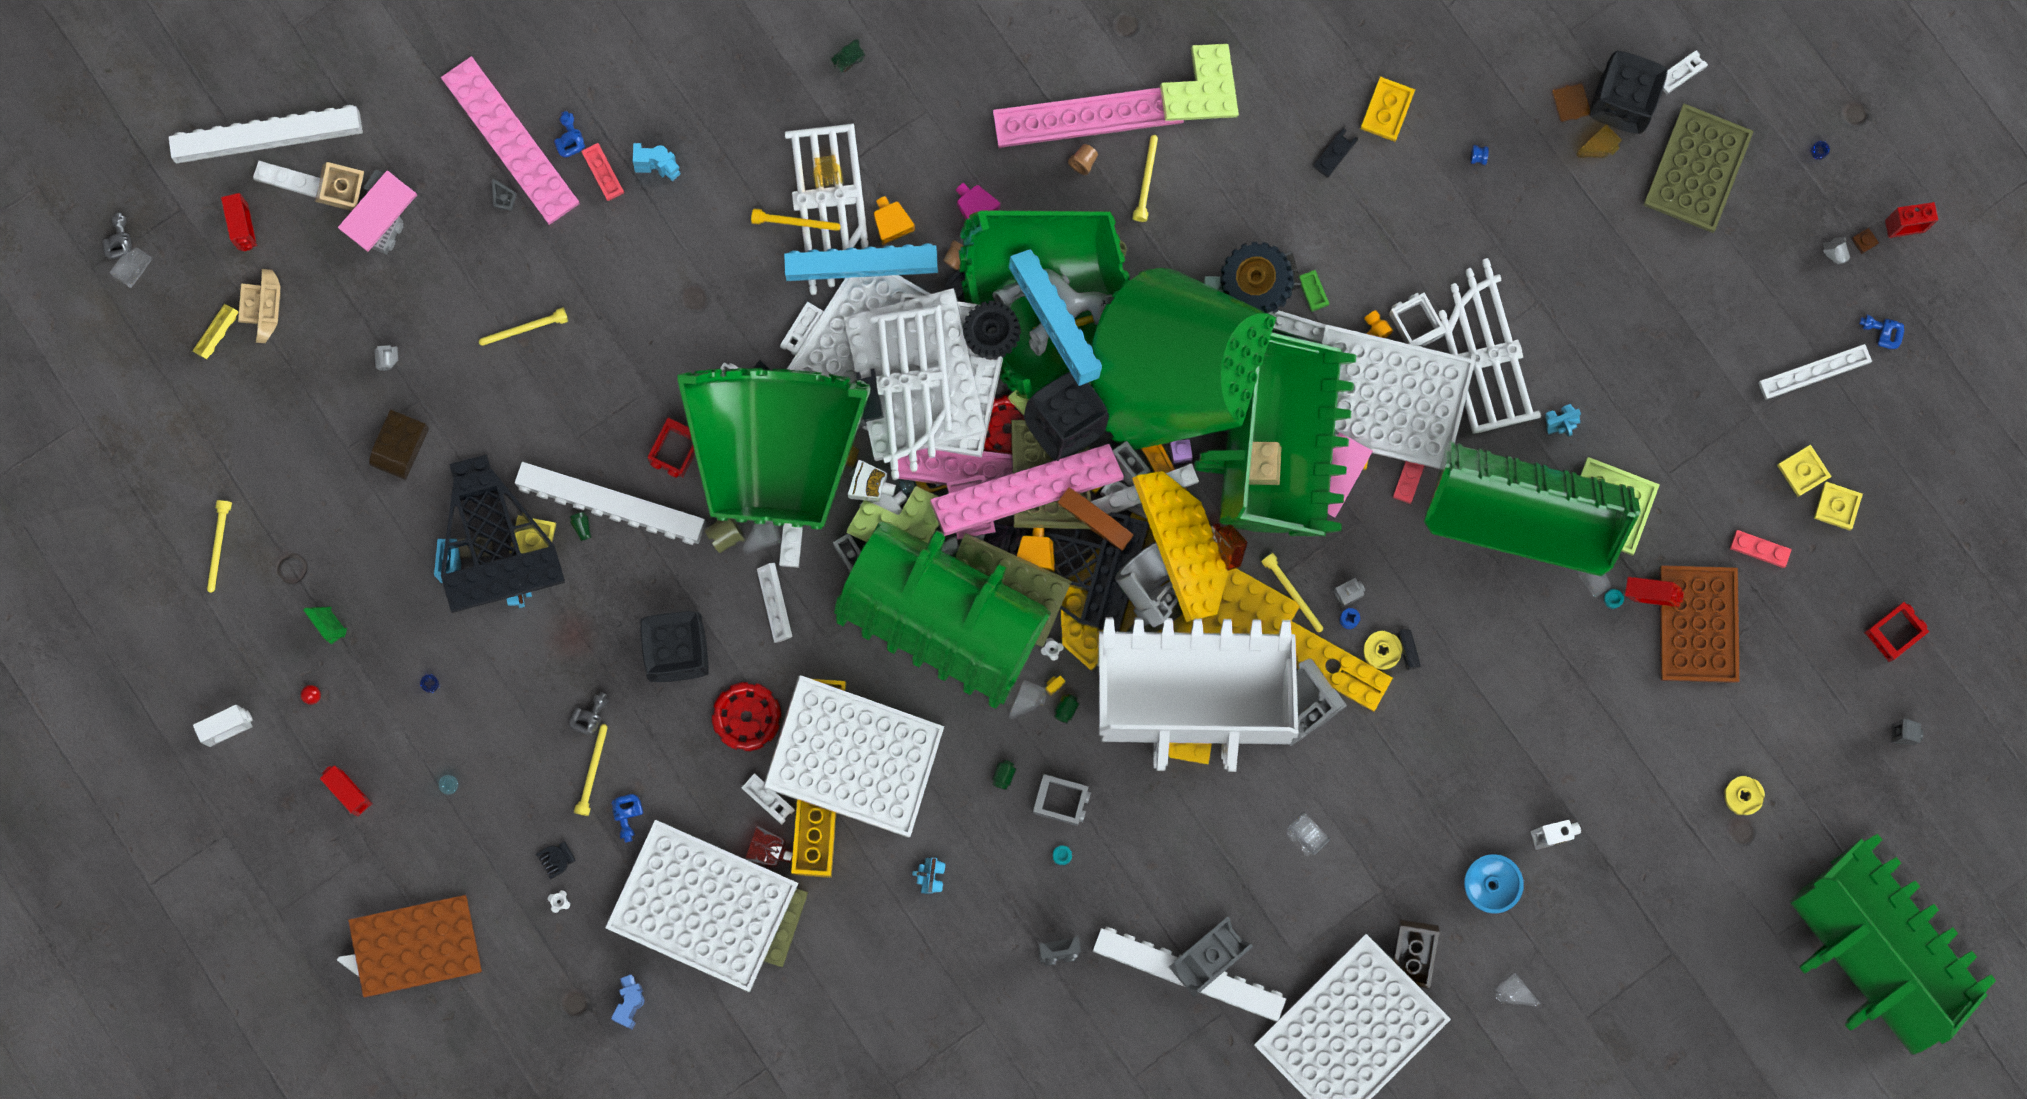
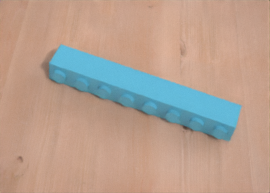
M929 243L915 247L908 244L897 248L894 246H884L878 249L875 247H865V249L859 250L856 248H847L838 251V249H828L819 252V250H809L804 253L790 251L784 254L785 277L787 281L938 273L936 245L933 246Z
M1031 249L1010 256L1008 268L1078 386L1098 379L1102 370L1101 362L1095 358L1091 345L1087 344L1082 330L1078 329L1075 324L1073 315L1067 311L1064 300L1058 296L1057 289L1054 284H1051L1047 271L1042 269L1038 256L1034 255Z

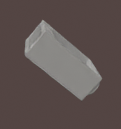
M1043 774L1033 814L1078 826L1079 822L1084 820L1086 811L1082 809L1084 803L1088 804L1091 792H1088V786ZM1049 782L1082 791L1075 818L1042 809Z

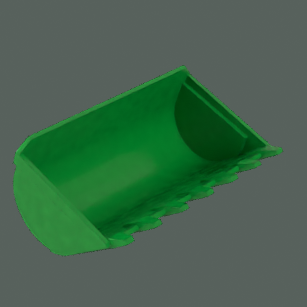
M1271 333L1263 363L1256 368L1258 378L1243 425L1228 429L1226 450L1201 453L1200 460L1194 463V470L1223 474L1220 523L1232 528L1253 532L1289 533V536H1326V533L1341 531L1342 523L1328 521L1327 515L1328 505L1344 503L1343 494L1330 492V481L1332 476L1346 475L1347 471L1346 466L1332 464L1334 448L1349 447L1348 438L1334 435L1337 420L1351 419L1352 411L1337 408L1338 393L1353 391L1354 389L1353 382L1339 380L1341 365L1356 363L1355 354L1344 353L1340 348ZM1253 442H1278L1281 446L1280 485H1249Z
M1449 441L1441 462L1434 493L1425 513L1424 523L1430 533L1602 576L1610 571L1617 561L1640 515L1638 498H1635L1632 486L1616 485L1605 482L1604 479L1588 478L1576 475V472L1560 471L1548 468L1544 464L1540 466V463L1535 462L1532 464L1520 461L1516 457L1512 459L1508 455L1504 457L1492 454L1488 450L1484 452L1480 448L1476 450L1464 447L1460 443L1456 445L1454 442Z
M880 521L855 562L842 593L837 598L834 613L837 615V624L844 627L848 620L862 628L863 638L869 640L872 635H875L888 642L887 651L894 654L899 648L912 655L913 665L918 668L925 662L938 669V678L944 682L951 676L964 683L963 692L971 695L975 689L990 697L989 706L996 709L1000 703L1004 705L1051 612L1040 603L1002 584L1006 567L997 564L994 573H991L989 577L943 552L942 548L945 541L943 533L936 531L928 544L892 524Z
M1875 834L1865 841L1861 838L1830 862L1832 866L1803 887L1790 900V904L1823 944L1799 968L1805 974L1834 958L1867 999L1864 1004L1846 1019L1847 1022L1844 1025L1847 1029L1851 1031L1868 1018L1872 1021L1881 1016L1909 1053L1915 1055L1938 1042L1944 1044L1951 1040L1987 997L1986 991L1996 980L1991 974L1978 982L1974 979L1966 968L1977 956L1973 951H1970L1957 958L1948 946L1958 934L1957 931L1952 927L1941 934L1937 933L1928 921L1939 909L1935 904L1921 911L1916 907L1910 897L1920 885L1914 880L1902 888L1891 876V873L1901 862L1897 857L1884 864L1879 861L1872 850L1882 841V838Z

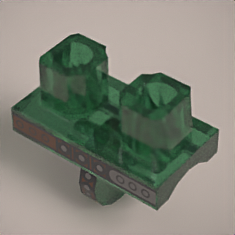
M854 39L851 43L844 46L840 52L831 57L834 67H839L841 72H846L856 63L862 62L865 57L863 49L860 48L859 39Z

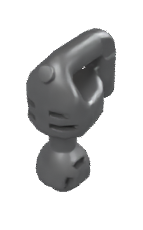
M121 213L114 214V217L111 219L117 234L102 241L104 254L109 259L123 257L131 252V238L124 231L126 217L122 216ZM122 246V249L112 251L113 248Z
M600 692L599 695L595 694L593 699L594 706L591 712L576 707L569 720L571 729L584 735H593L601 721V717L598 714L601 708L609 702L606 699L607 694ZM577 721L588 722V727L578 724Z

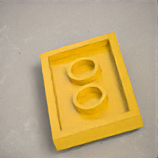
M1380 77L1361 129L1396 142L1415 89Z

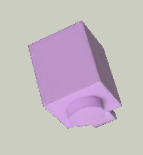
M1189 439L1170 442L1169 449L1173 465L1190 463L1193 456Z

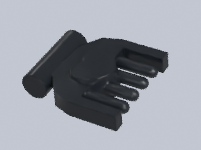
M566 842L559 844V848L550 846L536 854L539 857L549 852L539 858L542 861L549 857V859L542 862L543 866L550 863L544 868L545 870L556 866L547 872L548 875L559 869V871L549 876L550 880L563 873L567 869V863L572 864L576 861Z

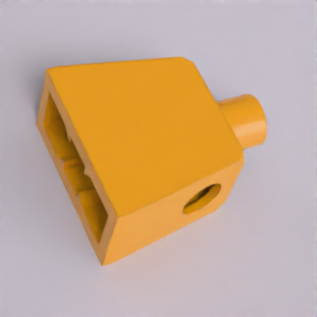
M886 196L876 201L879 210L874 212V218L882 245L915 231L914 223L899 202L890 204Z
M1033 528L1032 536L1022 537L1017 557L1054 572L1053 541L1048 537H1044L1045 528Z

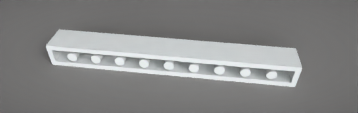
M346 105L341 109L327 108L322 112L308 111L304 115L290 114L285 118L271 117L267 121L252 120L248 124L234 123L229 127L215 126L211 130L205 131L203 129H196L192 133L178 132L174 136H169L171 158L175 163H182L361 134L363 132L358 108L353 105Z
M525 462L521 463L515 485L519 487L518 490L528 494L530 491L537 493L536 496L543 499L551 497L555 499V502L562 505L570 503L573 504V508L584 511V508L592 510L591 513L594 515L602 516L605 514L610 516L609 519L616 522L624 520L628 522V525L638 528L640 525L646 527L648 532L657 534V531L665 533L664 536L670 539L678 537L683 539L682 542L689 545L699 544L706 524L703 518Z
M1110 927L1101 928L1092 952L1184 986L1169 968L1178 959V957L1171 955L1172 951L1161 948V950L1154 949V945L1143 941L1141 944L1134 941L1135 937L1128 934L1120 936L1116 934L1117 930ZM1225 971L1200 992L1275 1022L1279 1020L1286 1001L1280 992L1274 990L1271 993L1264 991V986L1253 983L1251 986L1245 983V979L1235 976L1234 979L1230 978Z

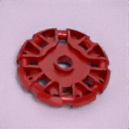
M1002 395L1003 397L994 399L991 412L992 418L988 426L991 437L986 438L983 451L1012 455L1010 449L1011 433H1005L1003 426L1011 424V420L1025 419L1024 415L1015 410L1016 407L1008 399L1010 395ZM1005 404L1006 410L999 411L998 406ZM996 443L1002 446L1000 451L994 449Z
M740 682L729 686L730 689L722 692L713 705L714 714L711 715L715 733L719 734L722 738L721 741L725 745L735 750L745 749V751H754L764 747L763 745L766 742L773 740L780 728L779 719L782 718L778 700L774 699L771 695L772 692L768 688L758 683L754 685L748 684V682ZM747 691L754 692V697H746ZM736 695L738 699L731 703L729 698ZM763 700L768 702V706L765 708L761 704ZM722 710H728L727 717L721 716ZM744 712L752 714V719L749 722L742 721L741 715ZM766 716L772 717L771 723H765ZM728 726L733 730L729 734L725 731V728ZM761 730L764 735L758 739L755 734ZM740 735L747 736L746 742L739 741Z

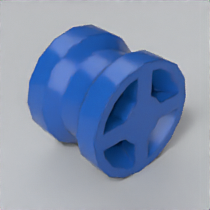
M1473 145L1470 163L1475 164L1479 162L1482 165H1486L1489 148L1487 146L1480 148L1477 145Z
M1353 608L1344 610L1339 620L1341 626L1345 629L1355 628L1360 621L1359 612Z

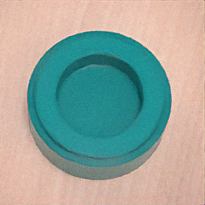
M1611 589L1604 595V603L1608 608L1616 609L1624 602L1622 592L1617 589Z
M1062 845L1054 849L1052 857L1056 864L1063 866L1071 861L1072 852L1067 846Z

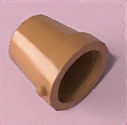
M1083 144L1069 158L1068 163L1076 172L1088 175L1098 153L1090 145Z
M953 240L943 261L958 271L960 269L959 250L963 245Z

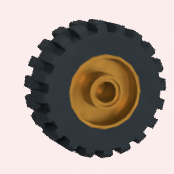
M1255 241L1249 246L1246 243L1242 244L1241 249L1237 250L1235 248L1232 251V256L1226 257L1225 266L1221 268L1222 276H1220V283L1223 293L1266 313L1273 312L1274 314L1278 312V308L1280 306L1284 307L1287 304V298H1290L1292 295L1294 275L1291 264L1287 260L1286 255L1279 251V248L1274 245L1270 247L1269 243L1263 242L1261 245Z

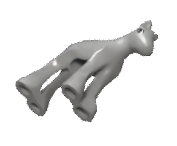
M1043 269L1047 271L1051 284L1055 285L1060 299L1064 300L1069 314H1072L1075 319L1081 312L1089 310L1095 325H1098L1106 304H1111L1114 299L1112 295L1100 292L1078 293L1068 285L1070 282L1066 275L1062 274L1060 276L1051 269ZM1017 282L993 292L994 303L998 301L1003 305L1006 304L1009 308L1015 300L1025 296ZM1042 323L1030 331L1031 339L1029 344L1033 352L1038 356L1045 352L1049 337Z

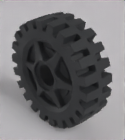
M989 301V303L982 302L981 306L976 305L974 310L971 309L969 311V316L966 315L965 323H963V335L968 347L981 358L985 357L988 360H991V358L996 360L1000 356L1003 358L1006 356V353L1010 354L1012 352V348H1016L1017 341L1019 342L1021 329L1016 314L1006 304L1003 305L998 301L997 303H994V301ZM990 328H996L994 333H987Z

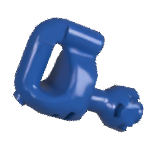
M565 111L561 113L562 116L559 120L568 132L563 134L561 138L555 139L554 143L560 156L570 157L585 148L581 132L578 129H574L573 114ZM574 143L577 144L576 146H573V147H571V148L565 150V147H566V146L572 145V144H574Z
M1866 315L1865 318L1861 317L1859 324L1863 325V329H1880L1878 346L1896 349L1901 345L1904 335L1903 323L1891 319H1884L1883 322H1879L1869 315ZM1892 329H1897L1894 342L1890 340Z
M629 794L617 797L611 803L615 821H620L621 824L620 839H624L625 843L633 841L632 836H635L634 830L629 827L627 819L643 814L639 797ZM633 802V805L629 808L622 809L620 807L621 804Z

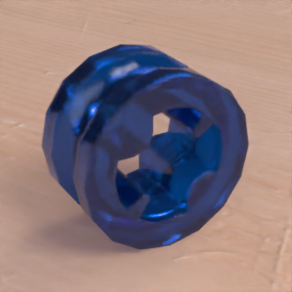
M1818 141L1811 148L1812 156L1818 160L1824 159L1830 151V147L1825 141ZM1819 147L1823 148L1821 154L1818 153Z
M428 674L422 677L420 685L424 691L433 693L438 689L439 681L435 676ZM431 679L435 684L431 685L430 689H427L428 686H425V683Z

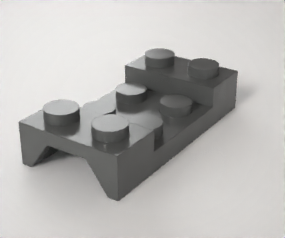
M1226 917L1174 961L1169 968L1191 995L1195 997L1247 953L1253 945L1241 940L1232 929L1230 918Z
M1078 936L1050 943H1039L1037 948L1040 963H1044L1045 966L1055 965L1056 961L1064 959V963L1076 961L1079 953H1081Z

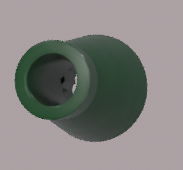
M585 512L570 516V523L580 540L584 541L592 538L588 515L586 516Z

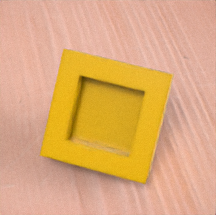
M1061 675L1058 678L1052 677L1046 683L1048 685L1046 692L1051 696L1065 684Z

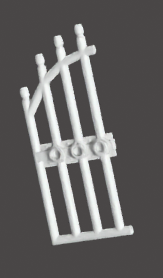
M854 123L785 131V138H791L798 190L792 192L794 211L800 210L801 218L808 219L807 209L819 208L820 221L828 222L826 207L837 206L839 224L841 225L842 249L854 248L859 238L861 239L862 249L868 247ZM847 132L854 185L842 186L836 133ZM829 134L835 187L824 188L817 135ZM810 136L816 189L805 190L799 137ZM856 204L859 226L849 240L845 205ZM802 226L805 252L812 250L810 227ZM821 229L823 249L827 251L831 249L829 230ZM827 279L828 286L834 287L835 279ZM808 280L810 294L816 295V280Z
M1488 258L1482 260L1486 280L1477 284L1473 270L1471 268L1466 269L1470 289L1462 298L1457 284H1451L1455 307L1449 321L1445 310L1439 311L1441 323L1446 330L1445 338L1450 354L1475 360L1473 370L1475 371L1489 423L1478 425L1468 391L1464 405L1473 434L1541 418L1540 411L1533 412L1518 361V359L1523 358L1519 340L1512 341L1496 283L1501 281L1500 274L1493 275ZM1488 286L1505 343L1494 345L1479 294L1480 290ZM1472 297L1487 345L1486 348L1477 350L1464 306ZM1458 317L1469 352L1461 354L1457 353L1452 335ZM1511 361L1526 414L1514 415L1500 367L1501 363ZM1493 366L1507 415L1506 419L1496 421L1482 372L1484 367Z
M940 306L871 316V323L878 324L882 376H876L878 395H884L889 454L884 455L883 459L884 463L890 462L893 480L899 479L898 459L909 455L911 471H917L916 451L927 443L929 458L935 457L934 435L943 421L945 422L946 432L952 431ZM934 314L939 367L927 369L922 316ZM915 317L920 370L908 371L904 319ZM896 320L901 367V373L890 374L885 328V321ZM941 386L943 408L935 421L932 422L929 388ZM922 389L926 434L915 442L910 391ZM903 392L908 447L897 451L892 393Z

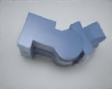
M629 975L620 978L623 989L619 991L624 998L623 1005L618 1004L611 1019L633 1030L636 1022L632 1019L636 1010L643 1006L644 997L641 993L643 992L639 983L636 984L634 977Z

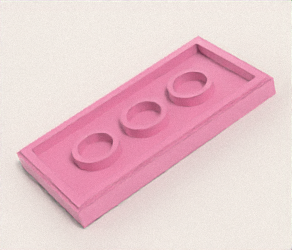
M386 171L339 225L338 229L369 252L417 194L389 171Z
M1339 432L1338 437L1349 439V447L1334 448L1332 464L1346 466L1347 471L1346 475L1331 477L1330 492L1343 494L1345 502L1373 450ZM1343 503L1328 505V514L1336 518Z

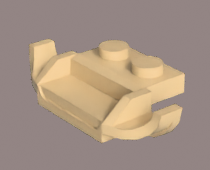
M262 269L260 285L241 284L238 322L257 324L256 343L266 344L278 324L281 286L273 270Z

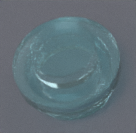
M904 479L899 481L903 493L911 495L915 488L913 481Z
M446 775L440 779L438 786L442 793L451 795L457 791L458 781L454 776Z

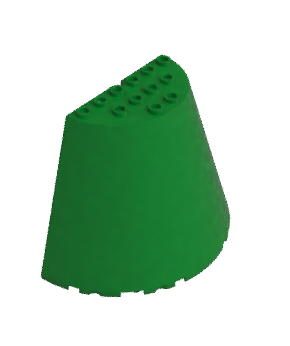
M978 211L969 215V218L964 222L965 226L961 230L960 237L964 239V242L959 250L960 272L965 273V280L961 281L966 303L982 305V302L989 303V301H995L993 292L1017 282L1008 268L1010 256L1029 249L1032 250L1034 255L1038 256L1042 269L1048 268L1060 276L1062 274L1066 275L1070 282L1068 285L1078 293L1100 292L1106 295H1113L1115 291L1120 290L1121 285L1126 280H1130L1127 270H1123L1122 263L1125 262V257L1120 249V238L1116 233L1115 219L1111 212ZM1026 296L1015 300L1010 307L1020 323L1019 342L1017 341L1016 348H1012V352L1010 354L1006 353V356L1003 357L999 378L1004 384H1007L1012 392L1017 390V396L1030 399L1041 388L1068 373L1069 369L1050 337H1048L1045 352L1040 356L1036 355L1029 344L1031 339L1030 331L1041 322ZM1089 310L1081 312L1075 320L1092 314ZM1095 323L1078 327V329L1082 330L1085 341L1091 347L1097 328Z
M1147 269L1139 272V275L1133 279L1126 280L1121 285L1120 290L1115 291L1112 295L1114 299L1111 304H1106L1099 319L1092 344V350L1095 352L1094 356L1100 360L1102 370L1099 378L1091 381V387L1095 388L1094 391L1106 406L1109 414L1106 431L1112 433L1114 436L1112 439L1119 446L1127 441L1134 450L1241 427L1258 378L1256 368L1263 363L1276 317L1172 269Z
M737 368L726 371V373H722V369L697 370L695 373L686 372L679 374L677 380L710 517H717V520L726 521L728 518L735 519L736 522L754 520L755 524H765L766 521H772L773 525L783 526L787 523L792 524V527L809 525L811 529H822L826 524L870 394V385L861 380H856V384L851 383L849 377L835 374L827 376L821 375L822 372L773 368L772 371L762 370V368Z

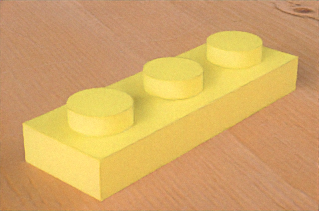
M224 304L193 349V352L207 359L214 352L218 342L225 336L226 330L235 321L239 312Z

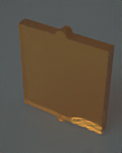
M1582 84L1570 87L1566 85L1565 88L1552 91L1561 122L1572 119L1577 120L1580 117L1589 115L1590 108Z

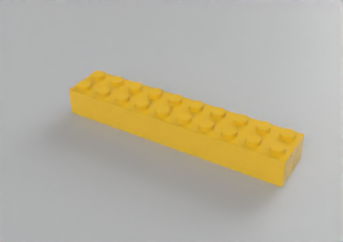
M812 679L846 691V681ZM797 799L792 875L832 878L836 812Z

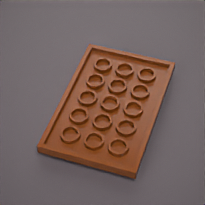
M1660 566V581L1674 582L1684 592V599L1679 607L1660 605L1661 681L1738 683V568Z
M466 895L348 920L363 998L482 972Z

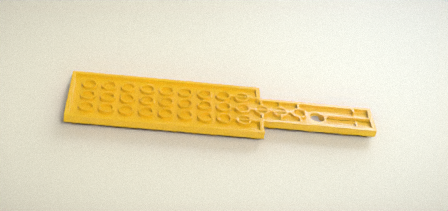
M1133 512L1130 516V518L1148 522L1146 519L1140 517L1139 515ZM1225 562L1228 576L1219 609L1234 611L1232 633L1250 634L1254 619L1261 620L1262 634H1279L1282 620H1290L1291 634H1295L1296 669L1300 668L1298 664L1311 658L1333 689L1374 712L1393 678L1294 623L1292 619L1300 607L1296 601ZM1329 659H1336L1340 663V670L1337 673L1332 674L1326 670L1325 664Z

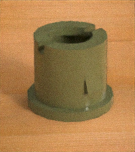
M728 518L726 521L717 520L705 529L708 538L715 540L712 544L719 553H722L731 546H735L739 541H746L740 527L732 518Z

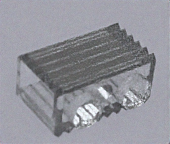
M1302 812L1286 828L1288 838L1293 842L1297 841L1301 845V851L1306 856L1311 855L1314 857L1331 840L1305 812Z

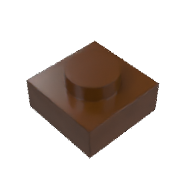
M1869 228L1852 238L1861 254L1879 244Z

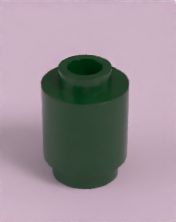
M1067 694V696L1062 695L1054 711V718L1068 724L1079 706L1078 698Z
M1007 760L998 762L992 777L993 786L1007 790L1016 772V768L1013 767L1014 763Z

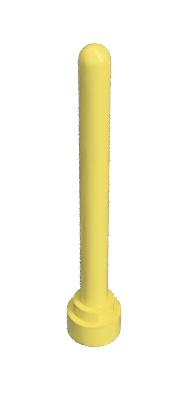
M1156 135L1150 137L1139 205L1133 211L1132 219L1139 222H1146L1148 219L1146 203L1158 141Z
M564 308L556 309L553 315L480 338L479 344L483 346L554 322L563 324L568 322V318Z
M217 500L215 507L218 513L207 585V591L210 593L215 591L226 514L231 511L232 502Z
M1272 553L1261 562L1264 567H1268L1269 570L1271 569L1293 600L1300 606L1299 608L1315 630L1322 632L1323 626L1277 565L1278 558L1275 554Z
M602 724L599 728L581 801H578V805H575L574 813L589 816L591 810L588 802L608 728L606 724Z

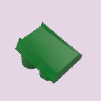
M305 607L303 611L327 642L332 645L340 638L345 637L347 628H344L331 611L332 607Z

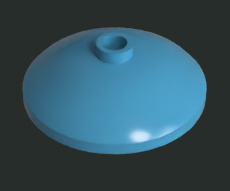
M1496 854L1486 855L1474 861L1468 868L1464 880L1465 891L1471 903L1481 911L1494 914L1505 912L1514 907L1521 898L1524 886L1523 877L1517 865L1507 857ZM1490 881L1495 883L1493 889L1488 885Z

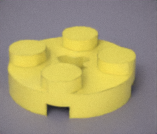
M1377 631L1371 634L1364 643L1363 654L1369 665L1376 669L1387 670L1398 663L1403 649L1397 636L1387 631ZM1381 645L1383 648L1387 647L1388 649L1384 656L1378 653L1379 646Z
M1740 776L1728 783L1724 790V798L1728 808L1735 814L1750 815L1761 808L1765 793L1762 785L1757 780L1747 776ZM1742 790L1744 793H1749L1747 801L1740 798Z

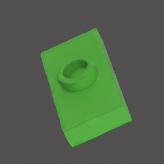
M1316 270L1297 277L1311 312L1329 306Z

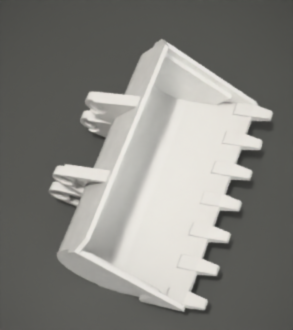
M1105 618L1103 631H1099L1097 666H1099V735L1101 742L1154 743L1153 765L1157 771H1165V766L1168 765L1169 743H1221L1223 768L1227 769L1228 772H1236L1238 744H1291L1293 738L1298 737L1295 634H1291L1290 620H1282L1279 634H1262L1261 620L1254 619L1250 634L1232 633L1231 619H1223L1220 633H1203L1202 619H1194L1191 633H1174L1172 618H1167L1163 623L1162 632H1144L1143 618H1135L1132 632H1115L1114 618Z

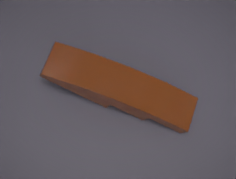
M1068 487L1057 502L1058 505L1072 513L1075 518L1090 527L1093 532L1122 551L1134 536L1116 520L1070 487Z

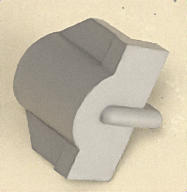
M1846 237L1833 238L1831 242L1823 243V252L1834 263L1841 264L1850 259Z
M377 346L374 350L375 368L377 370H390L397 363V346Z

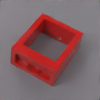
M240 193L221 197L231 242L238 250H251L252 247L257 246L248 203Z
M1935 202L1898 207L1885 220L1888 237L1893 238L1927 232L1938 221Z
M667 418L647 459L653 468L658 470L663 468L667 470V474L674 478L680 476L683 478L695 456L693 445L680 469L656 458L670 430L692 440L689 427Z
M1628 577L1625 596L1633 602L1679 607L1680 603L1683 602L1684 592L1674 582Z
M1905 602L1899 604L1864 632L1888 662L1895 660L1929 633L1926 623L1914 614L1915 610L1913 607ZM1901 611L1918 631V634L1896 650L1878 628Z
M334 765L333 767L329 766L322 772L323 776L320 780L353 815L360 816L373 804L342 769Z

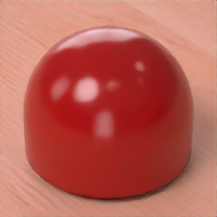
M307 685L301 690L303 702L308 705H314L319 702L321 692L316 686Z

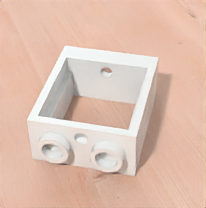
M1416 293L1408 298L1409 301L1405 303L1398 302L1392 306L1389 315L1406 344L1424 347L1444 337L1446 330L1425 293L1421 295ZM1421 304L1434 330L1412 341L1398 315Z
M234 705L194 724L193 727L200 742L211 747L252 728L251 721L253 719L248 710L246 711L244 708Z

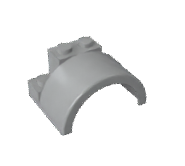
M1156 541L1136 554L1116 574V582L1136 607L1134 612L1138 618H1143L1144 626L1151 624L1154 628L1167 620L1172 613L1171 609L1178 602ZM1170 580L1169 583L1160 587V585H1162L1164 582Z
M1311 658L1298 664L1300 668L1296 671L1298 737L1293 738L1291 744H1289L1290 746L1324 725L1347 706Z

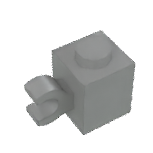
M1354 578L1336 587L1333 592L1343 608L1361 599L1365 595V588L1361 581H1357Z

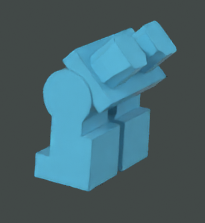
M633 143V165L635 172L651 173V169H656L662 178L667 175L671 181H674L680 175L675 155L671 151L668 153L664 146H656L651 149L642 148L640 143Z

